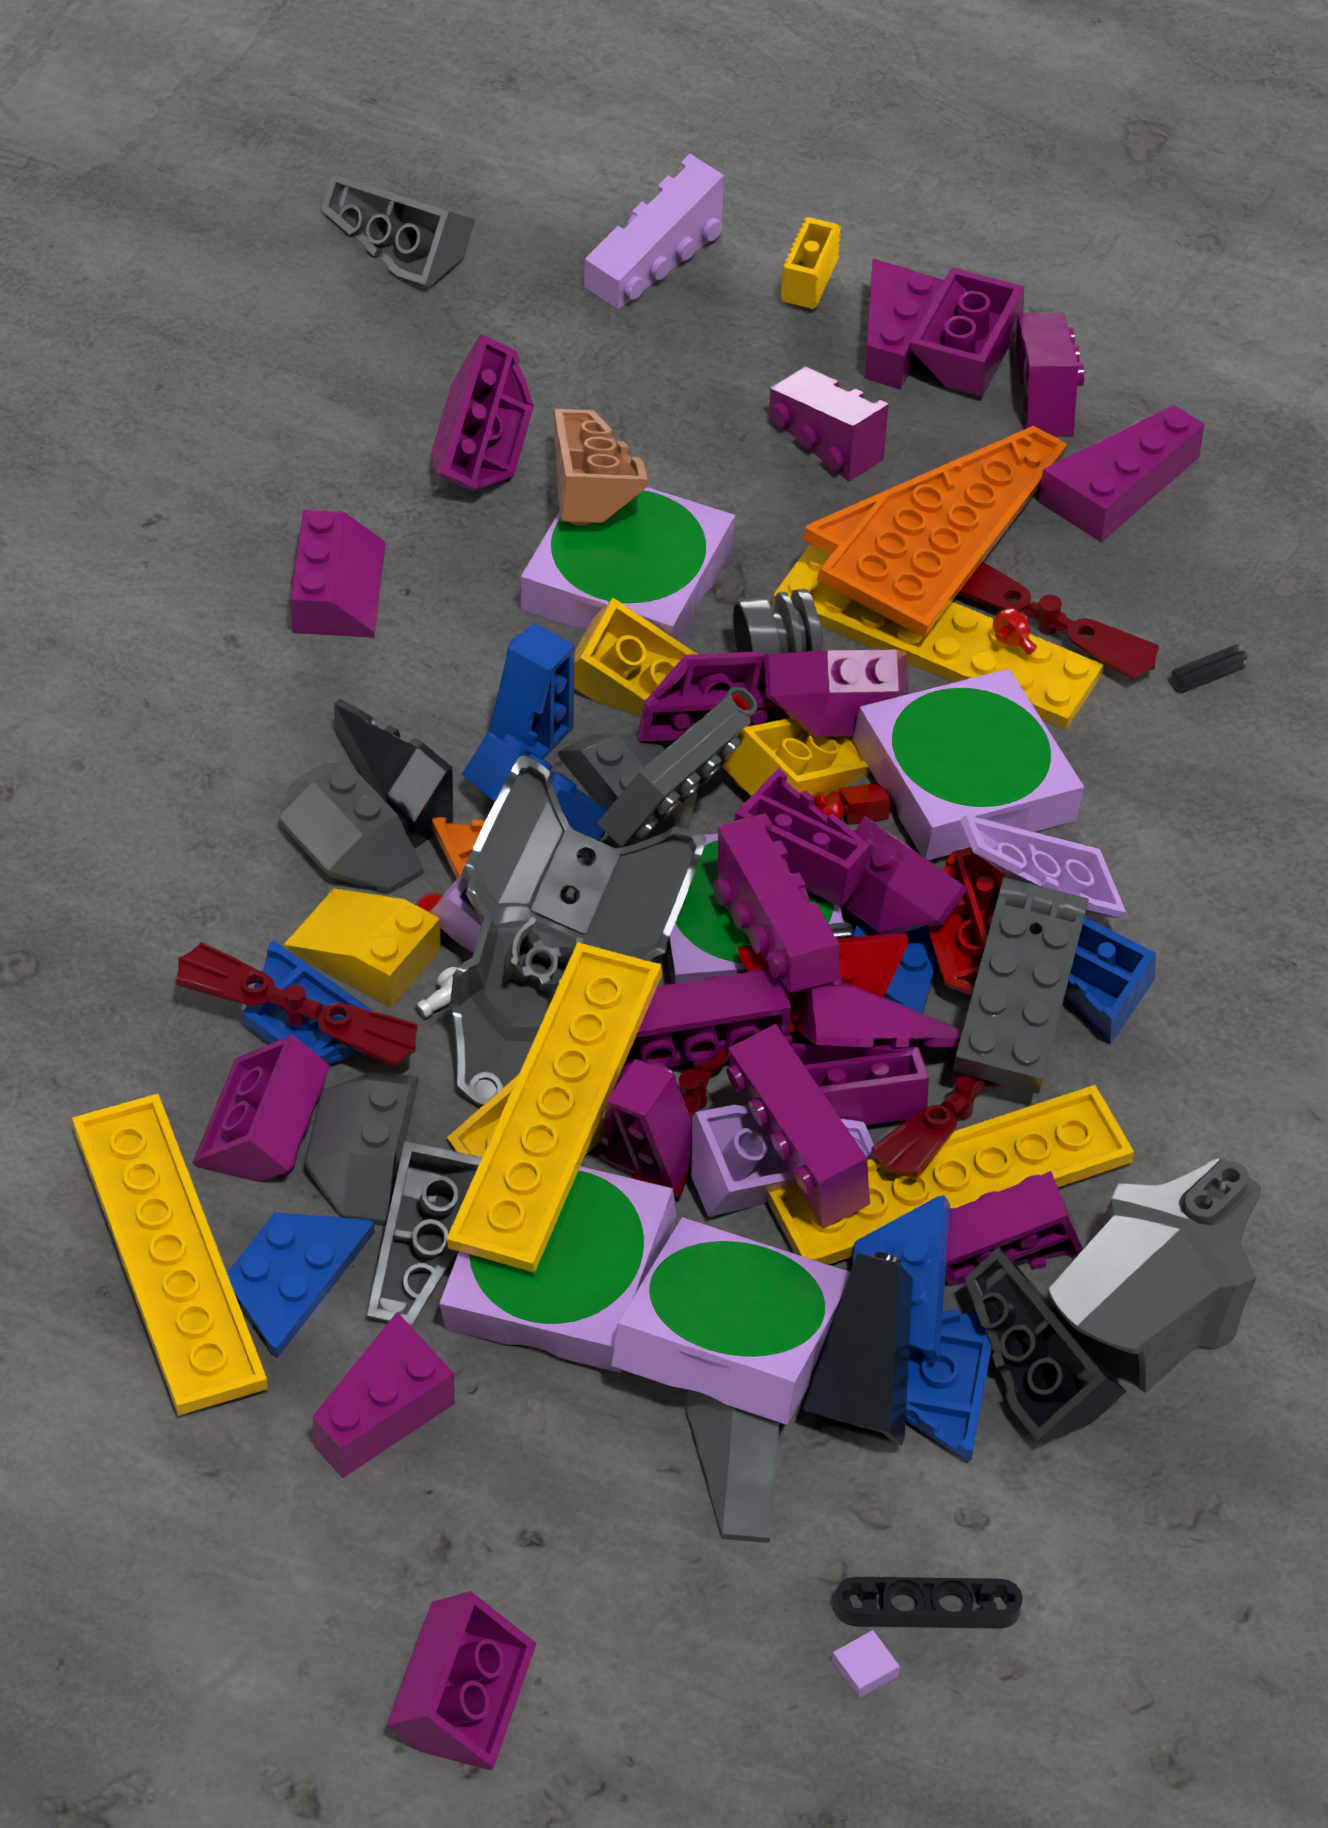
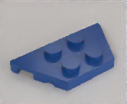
M860 918L858 919L854 937L882 935ZM926 925L914 930L900 932L906 933L908 946L884 996L887 999L922 1013L925 1011L938 964Z
M275 940L269 944L267 959L261 972L273 979L275 988L279 987L286 990L291 985H301L306 991V998L321 1003L324 1007L334 1003H343L369 1011L372 1010ZM258 983L254 984L255 989H258L262 986ZM271 1002L260 1006L246 1005L244 1010V1025L269 1043H274L294 1035L328 1065L363 1054L325 1035L319 1029L318 1017L316 1020L309 1018L308 1022L302 1026H292L285 1020V1010ZM342 1015L331 1017L335 1021H341L345 1018Z
M945 1195L926 1202L856 1240L854 1246L853 1264L857 1253L873 1257L875 1252H884L901 1260L900 1265L913 1278L909 1347L922 1351L925 1357L930 1359L940 1358L950 1203Z
M275 1212L229 1269L227 1275L238 1304L244 1309V1316L252 1328H257L267 1342V1349L272 1356L276 1358L280 1356L375 1233L373 1221L369 1219Z
M958 1309L943 1312L939 1359L927 1358L922 1351L909 1347L906 1421L963 1459L972 1460L992 1346L986 1329L981 1326L977 1311L960 1314Z

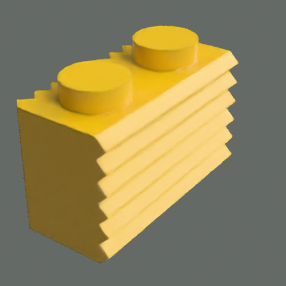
M810 217L804 218L789 254H787L785 264L782 266L781 299L783 302L811 309L817 307L839 258L841 227L838 224Z

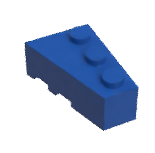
M533 622L522 634L514 636L508 645L489 732L503 739L507 733L511 734L529 746L526 751L529 755L533 752L545 758L573 729L575 645Z
M491 732L486 734L462 772L466 779L492 800L496 801L517 759L520 756H527L551 771L553 788L571 828L597 841L599 840L604 830L597 822L606 813V808L577 789V784L559 772H553L551 770L553 765L533 752L529 755L526 752L529 746L520 739L508 733L504 739Z
M1084 917L1064 998L1110 1045L1155 980L1156 953Z

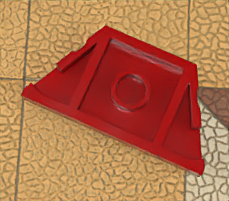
M906 933L836 938L839 943V974L842 975V981L884 997L908 946ZM752 946L737 947L738 955L748 972L769 969L766 960L760 953H755ZM785 987L791 1006L790 1032L798 1031L801 990L790 993Z

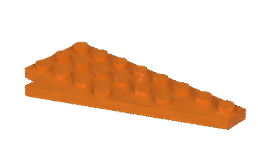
M1031 426L808 524L802 540L831 554L820 568L817 581L925 637L1041 486L1043 469L1061 460L1068 443L1035 426Z

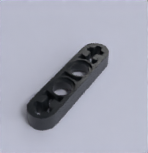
M850 1577L843 1580L836 1588L834 1610L840 1621L855 1627L1001 1629L1010 1627L1017 1622L1020 1617L1023 1596L1015 1583L997 1578ZM905 1593L913 1596L918 1605L910 1611H901L893 1606L891 1599L897 1594ZM954 1594L961 1597L966 1605L960 1611L951 1612L945 1610L940 1605L939 1600L945 1595ZM852 1595L860 1596L861 1608L852 1607L850 1600ZM877 1595H883L882 1609H877ZM975 1596H980L979 1611L973 1610ZM996 1597L1004 1598V1603L1007 1605L1006 1610L997 1609V1605L994 1602Z

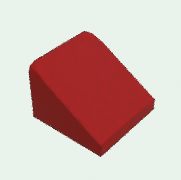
M880 784L839 788V793L842 796L847 824L861 823L865 816L871 821L889 819V795Z

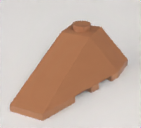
M554 409V435L561 519L578 526H586L592 522L603 523L647 488L648 478L645 464L639 457H631L628 454L629 446L624 441L616 442L612 438V429L594 410Z

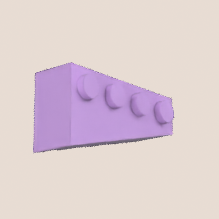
M689 154L681 162V167L684 169L674 179L668 175L658 185V189L661 192L648 205L641 202L632 211L633 214L624 229L617 226L585 258L584 287L617 309H620L630 300L638 298L646 288L657 280L663 279L670 270L683 260L690 259L695 251L707 242L715 240L722 231L724 175L692 154Z

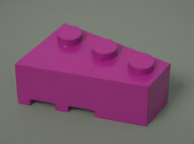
M873 258L865 379L901 390L918 359L916 354L910 349V341L944 280Z
M1017 313L1015 350L1020 384H1025L1028 397H1023L1022 399L1023 410H1028L1026 429L1035 426L1054 437H1074L1077 386L1084 385V364L1079 362V346L1074 345V328L1067 326L1064 313Z
M806 366L770 388L769 417L778 427H782L798 440L802 447L812 451L825 462L830 470L836 471L848 482L884 460L888 403L879 400L874 404L863 399L864 393L857 389L847 392L839 388L837 380Z
M778 768L735 813L734 821L766 813L772 823V829L769 830L771 840L773 842L781 840L788 852V857L785 860L790 874L799 872L806 884L807 891L841 907L862 884L870 845L834 814L827 817L814 806L815 798L807 791L800 794L786 782L788 775Z
M784 1036L840 1119L862 1121L865 1125L910 1119L922 1109L928 1107L929 1077L918 1047H894L891 1045L873 1044V1047L855 1049L792 1043V1036Z
M635 1058L607 1099L604 1119L607 1131L602 1136V1143L605 1144V1148L600 1154V1160L675 1190L692 1165V1121L674 1073L662 1064L653 1063L651 1065Z
M1051 1171L1042 1175L1029 1176L1019 1184L998 1192L985 1193L978 1200L957 1208H950L945 1279L949 1287L965 1284V1277L998 1247L1016 1265L1030 1263L1032 1270L1046 1267L1045 1259L1071 1254L1074 1260L1083 1250L1081 1241Z
M398 1312L395 1313L312 1416L314 1447L342 1478L455 1404L454 1372Z

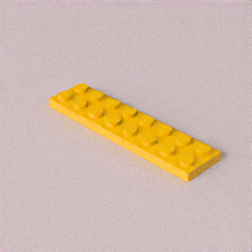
M812 544L807 547L773 594L772 606H774L775 597L779 592H787L791 598L793 590L807 589L812 596L822 627L876 650L897 649L907 652V663L954 683L1010 669L1040 718L1066 730L1103 673V664L1032 634L1029 635V638L1037 645V649L1030 655H1026L1020 646L1010 647L997 640L993 629V618L955 602L949 604L926 636L922 637L817 581L820 568L831 554Z
M577 942L447 1236L448 1248L535 1273L606 1108L607 1099L615 1087L663 975L661 964Z
M1092 1085L956 1130L918 1178L887 1172L876 1158L867 1160L870 1204L825 1228H822L797 1184L769 1192L768 1204L794 1254L829 1265L853 1257L856 1240L938 1196L945 1195L950 1203V1208H957L978 1200L985 1193L1004 1190L1021 1183L1022 1180L1029 1176L1042 1175L1050 1171L1058 1187L1132 1163L1134 1150L1096 1085Z
M159 1094L72 1117L76 1138L178 1416L267 1390V1377Z

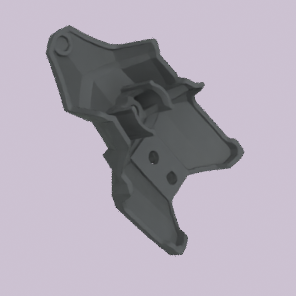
M520 756L517 759L461 873V876L468 882L466 894L482 924L473 957L459 966L453 974L450 1010L456 1042V1086L470 1101L478 1107H482L520 1073L577 942L654 963L660 962L666 952V944L700 861L706 842V837L703 834L673 826L665 833L623 848H613L571 828L553 788L551 771L527 756ZM582 854L589 856L592 860V865L584 866L580 864L577 856ZM569 888L575 890L573 894L575 897L574 904H566L560 897Z

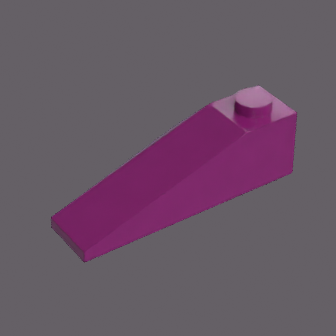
M840 974L837 981L801 990L798 1032L815 1045L873 1047L874 1038H876V1042L894 1047H909L912 1039H920L919 1044L931 1047L959 1046L962 1028L842 981V975Z

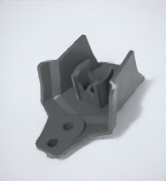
M1221 1159L1212 1160L1182 1177L1159 1186L1119 1183L1096 1236L1049 1288L1048 1294L1054 1304L1053 1307L1076 1330L1114 1348L1132 1354L1138 1353L1139 1389L1146 1393L1197 1346L1216 1349L1227 1345L1236 1336L1244 1306L1256 1282L1255 1274L1241 1244V1240L1250 1214L1259 1200L1261 1193L1260 1185L1249 1178L1248 1171L1243 1165ZM1230 1181L1226 1184L1225 1190L1221 1188L1222 1182Z

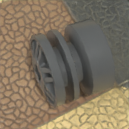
M807 589L793 590L791 598L787 592L777 593L774 612H772L765 596L735 600L732 621L737 653L763 651L764 654L823 651V634L820 619L812 596Z

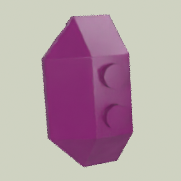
M482 334L477 338L451 383L431 451L437 475L472 492L504 481L515 475L534 408L525 377L518 365L520 361L517 351Z
M897 649L823 650L764 654L766 697L775 705L778 704L792 720L812 737L854 736L860 706L909 694L907 652Z
M763 651L684 655L644 701L637 738L640 742L677 740L714 709L730 688L733 687L746 689L757 702V710L750 717L752 721L746 727L790 717L778 704L775 705L766 697Z
M865 816L856 830H854L858 836L870 845L863 881L842 906L882 935L910 931L925 925L932 927L944 924L968 888Z

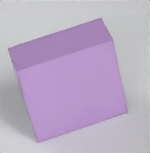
M873 1630L832 1653V1663L858 1698L899 1676V1664Z

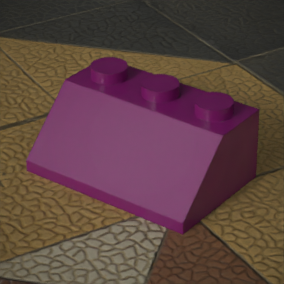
M951 267L912 337L910 349L946 387L983 397L1016 335L1017 313H1023L1025 286Z
M303 509L291 593L292 633L375 638L386 547L385 541L344 511Z
M294 1035L235 1058L192 1163L198 1168L256 1182L286 1174L296 1162L297 1148L302 1136L311 1124L310 1115L325 1087L323 1083L330 1065Z
M471 1591L432 1601L387 1727L420 1752L486 1770L494 1768L537 1643Z

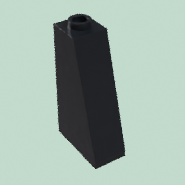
M875 1252L872 1257L857 1253L803 1410L819 1424L902 1446L906 1426L913 1278L900 1265L901 1260L893 1255Z

